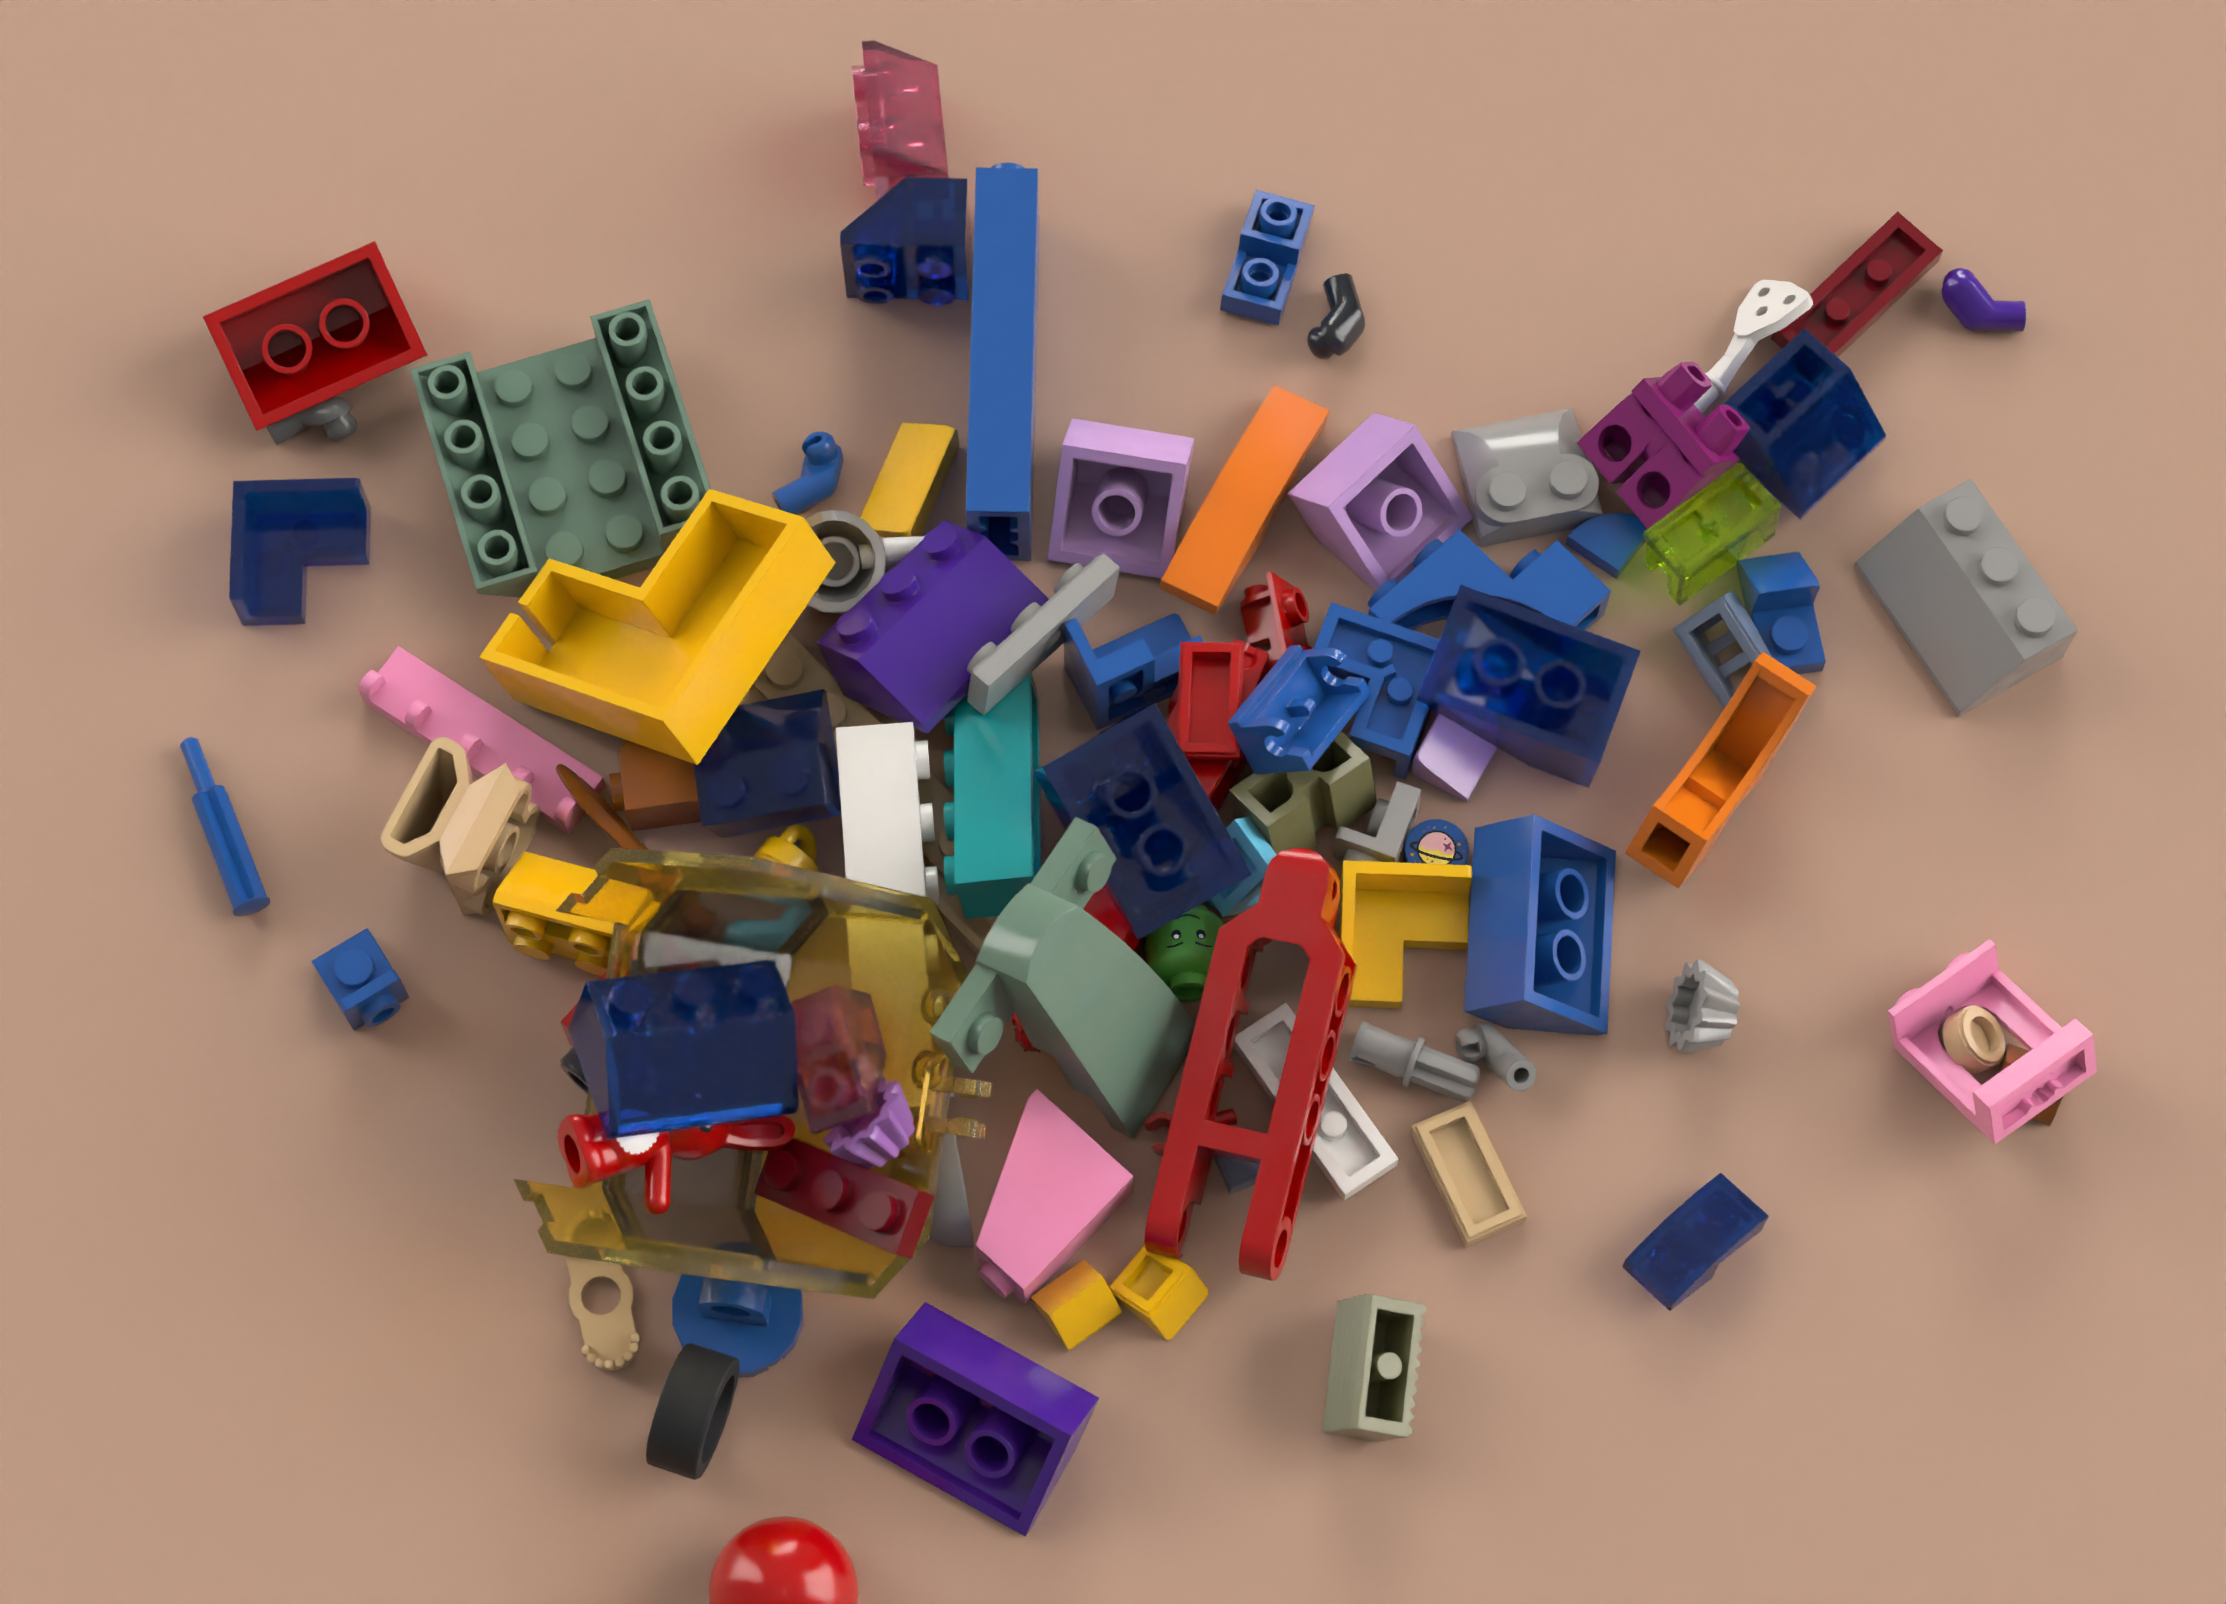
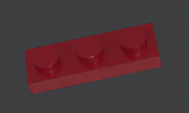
M1897 211L1810 294L1813 300L1812 307L1787 327L1773 333L1771 340L1813 377L1817 378L1939 262L1943 250Z
M795 1136L784 1147L768 1151L753 1192L756 1195L887 1252L909 1259L913 1258L935 1197L931 1193L874 1169H869L834 1156L831 1151Z

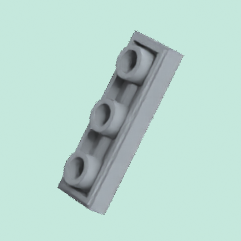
M1104 553L1101 556L1095 557L1085 567L1080 563L1070 567L1057 582L1054 589L1055 595L1042 606L1036 602L1031 603L1015 619L1011 627L1012 634L998 646L993 642L987 643L974 655L967 667V671L971 674L967 702L983 716L1064 643V622L1076 618L1080 627H1082L1114 597L1120 567Z

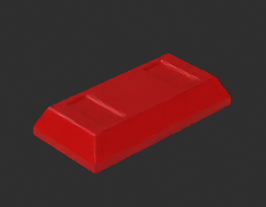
M1180 642L1175 759L1240 760V746L1228 725V721L1242 705L1244 643Z

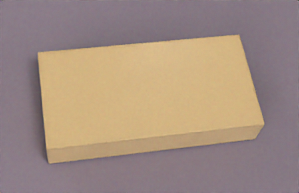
M1467 1101L1411 1126L1410 1133L1466 1248L1525 1222L1527 1215L1471 1101Z

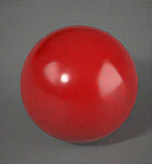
M790 1516L771 1517L757 1521L733 1536L723 1547L715 1561L708 1590L709 1604H857L859 1594L855 1567L841 1542L822 1526L803 1518Z

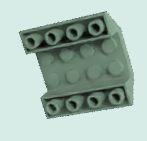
M650 299L590 316L595 334L593 339L476 372L471 353L467 352L410 369L478 594L522 597L549 558L612 579L653 568L704 495L711 489Z

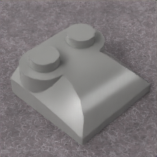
M1572 408L1452 431L1451 437L1471 515L1473 516L1479 547L1572 530L1590 518L1603 515L1597 494L1599 488L1598 474L1593 465L1588 461L1587 455L1577 445V442L1582 437Z

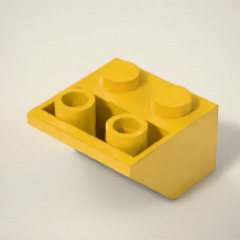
M526 851L523 852L499 885L492 901L508 942L514 943L513 948L517 952L541 960L550 959L551 953L575 960L574 964L578 968L602 976L647 927L654 906L649 886L646 883Z

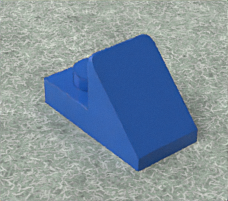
M1800 552L1737 560L1736 567L1745 609L1772 658L1797 674L1822 671L1826 660L1813 605L1820 586L1818 579Z

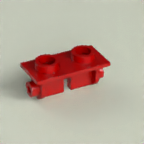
M1272 571L1266 573L1268 586L1257 584L1247 587L1244 590L1245 598L1240 602L1248 644L1252 647H1257L1270 642L1271 649L1265 651L1269 653V666L1266 675L1290 646L1300 645L1302 650L1312 649L1308 645L1304 623L1309 621V609L1303 593L1298 587H1294Z

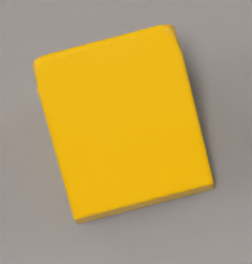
M1145 1245L1109 1286L1116 1301L1166 1340H1171L1209 1294L1207 1287L1193 1268L1176 1258L1147 1252Z

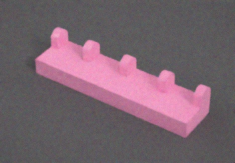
M399 646L378 673L370 670L359 684L358 690L365 705L426 744L430 745L437 737H446L460 744L468 757L471 772L477 777L482 778L506 763L514 777L532 785L533 791L530 802L540 806V817L568 835L571 834L586 812L580 807L560 779L556 771L557 765L563 764L571 769L598 794L606 786L603 776Z

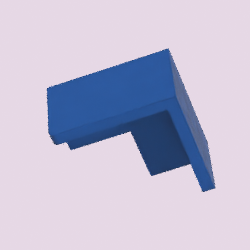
M1331 602L1314 649L1334 648L1344 652L1347 657L1341 665L1337 667L1327 666L1330 673L1342 679L1348 676L1364 678L1371 691L1370 695L1359 707L1349 739L1359 748L1396 760L1393 776L1406 780L1446 672L1451 643Z
M1173 613L1092 650L1077 619L1073 618L1063 623L1064 668L1098 731L1170 698L1179 682L1180 642L1204 641L1201 635L1191 639L1180 616Z

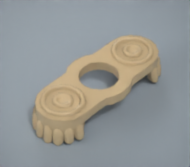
M586 1215L584 1219L577 1217L574 1219V1224L568 1223L566 1225L567 1232L561 1234L562 1242L559 1244V1249L565 1255L571 1281L568 1291L569 1306L574 1317L580 1323L584 1341L581 1352L587 1357V1361L592 1365L595 1364L598 1369L607 1371L619 1370L628 1366L639 1350L640 1336L637 1334L632 1313L634 1288L629 1277L623 1272L616 1242L618 1235L612 1229V1225L609 1222H604L600 1216L593 1218L591 1215ZM597 1279L611 1280L620 1289L618 1306L613 1311L603 1315L591 1313L583 1305L582 1295L585 1288L590 1282Z

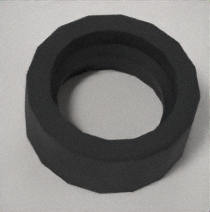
M693 1343L686 1344L671 1368L653 1417L646 1448L647 1464L693 1480L703 1475L717 1448L732 1406L740 1370L738 1358Z

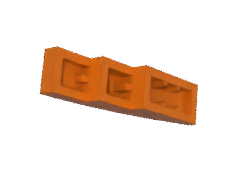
M1274 385L1201 505L1165 571L1159 589L1214 615L1217 613L1266 537L1270 520L1294 485L1301 463L1325 428L1329 410Z

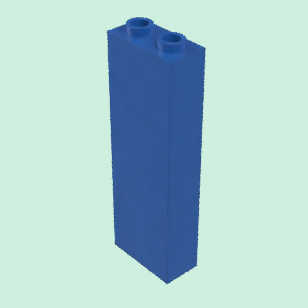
M998 163L991 168L976 167L966 524L968 530L986 536L1010 561H1031L1040 230L1038 168H1024L1015 163Z

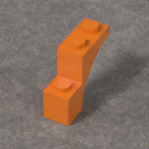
M1762 652L1753 662L1734 695L1694 754L1661 797L1654 803L1625 854L1679 889L1705 859L1733 811L1759 783L1817 686L1765 652Z

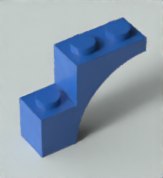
M1458 529L1444 543L1437 538L1426 545L1412 563L1415 569L1399 583L1394 578L1386 581L1372 595L1367 605L1370 607L1368 615L1411 630L1426 624L1453 618H1482L1504 622L1537 636L1561 654L1605 614L1611 590L1558 540L1542 554L1534 549L1525 555L1513 568L1509 577Z

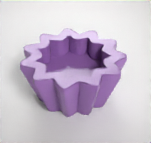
M882 1077L872 1087L864 1084L854 1098L842 1102L840 1113L828 1122V1127L831 1131L823 1141L827 1146L831 1147L830 1151L834 1156L869 1169L874 1166L881 1168L888 1160L895 1159L899 1151L909 1144L908 1138L915 1131L913 1125L914 1118L900 1083L897 1080L889 1083Z

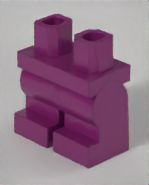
M1681 362L1662 377L1643 378L1631 390L1632 393L1616 405L1577 442V445L1610 484L1624 483L1616 492L1650 533L1677 529L1693 512L1691 506L1718 482L1723 473L1728 472L1740 460L1733 450L1739 445L1750 429V426L1741 415L1729 405H1719L1707 418L1697 409L1694 404L1712 385L1709 377L1695 362ZM1605 450L1610 454V456H1611L1613 459H1611V458L1607 455V453L1605 452ZM1644 497L1648 500V502H1649L1652 506H1650V505L1645 501Z

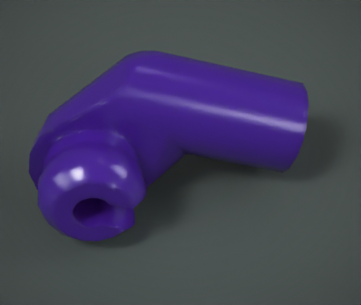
M1956 268L1946 274L1942 282V298L1946 306L1966 329L1972 331H2024L2026 324V305L2024 301L1993 300L1979 280L1968 269Z

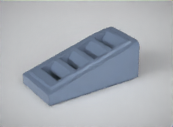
M1734 590L1672 628L1723 709L1740 685L1738 684L1733 687L1728 676L1749 662L1753 664L1762 652L1771 656L1750 615ZM1724 620L1730 630L1710 643L1705 631ZM1737 641L1743 652L1722 665L1716 654Z

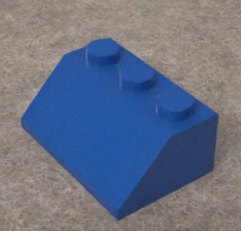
M1535 814L1475 827L1471 864L1472 883L1470 917L1468 921L1467 969L1464 985V1012L1507 1029L1596 1036L1607 1034L1616 850Z

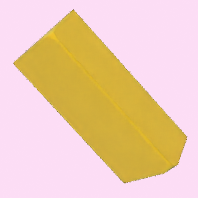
M902 422L860 516L876 531L879 537L921 536L960 447L957 429L947 425Z

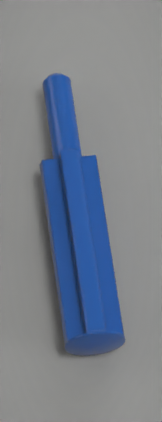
M188 737L181 742L180 748L197 789V793L191 798L231 901L233 914L235 916L252 915L266 908L270 904V898L266 895L227 791H225L224 786L215 785L199 740L194 737Z

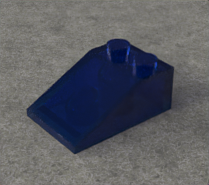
M1460 585L1417 701L1526 765L1589 788L1601 762L1641 651Z
M1156 703L1136 711L1032 771L1065 830L1068 829L1075 817L1091 823L1099 829L1117 858L1112 865L1110 876L1103 888L1137 939H1141L1251 875L1249 868Z

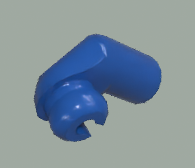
M827 432L812 433L803 441L802 450L806 455L800 478L772 492L773 499L779 510L796 515L829 498L837 489L844 459L841 447L835 443L833 436Z

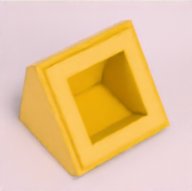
M1084 1259L1030 1297L1032 1303L1068 1352L1122 1314V1310L1103 1276Z

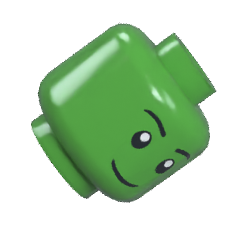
M1178 902L1166 906L1148 922L1144 936L1145 962L1162 979L1178 1000L1185 1003L1201 1000L1218 930L1224 925V922L1213 912L1208 911L1205 906L1195 902Z

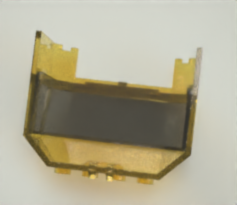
M610 848L594 866L598 874L596 879L582 894L571 892L556 909V912L614 924L584 1115L597 1114L608 1109L621 1107L596 1076L597 1065L605 1059H614L619 1062L654 1103L673 1086L681 1084L704 1085L740 1058L750 1054H762L770 1059L772 1064V1072L768 1080L759 1091L724 1108L727 1116L765 1112L783 1114L794 1122L796 1127L795 1137L830 1151L831 1147L827 1146L823 1141L831 1131L828 1127V1122L840 1113L842 1102L854 1098L864 1084L872 1087L882 1077L889 1083L897 1080L902 1087L913 1115L915 1131L908 1138L909 1144L899 1151L895 1159L888 1160L881 1168L874 1166L871 1169L935 1196L944 1135L984 1139L986 1124L979 1123L977 1119L947 1118L951 1093L958 1094L963 1098L977 1100L983 1097L990 1098L992 1083L953 1077L955 1065L950 1062L930 1034V1031L968 976L932 898L751 856ZM721 1148L712 1155L696 1161L679 1160L671 1156L670 1206L661 1215L650 1214L645 1209L644 1166L627 1173L614 1175L583 1189H579L574 1185L573 1187L513 1179L523 1201L534 1202L543 1222V1225L537 1231L547 1253L694 1276L874 1299L910 1260L909 1258L894 1255L754 1194L753 1192L768 1151ZM935 1197L914 1255L929 1240Z

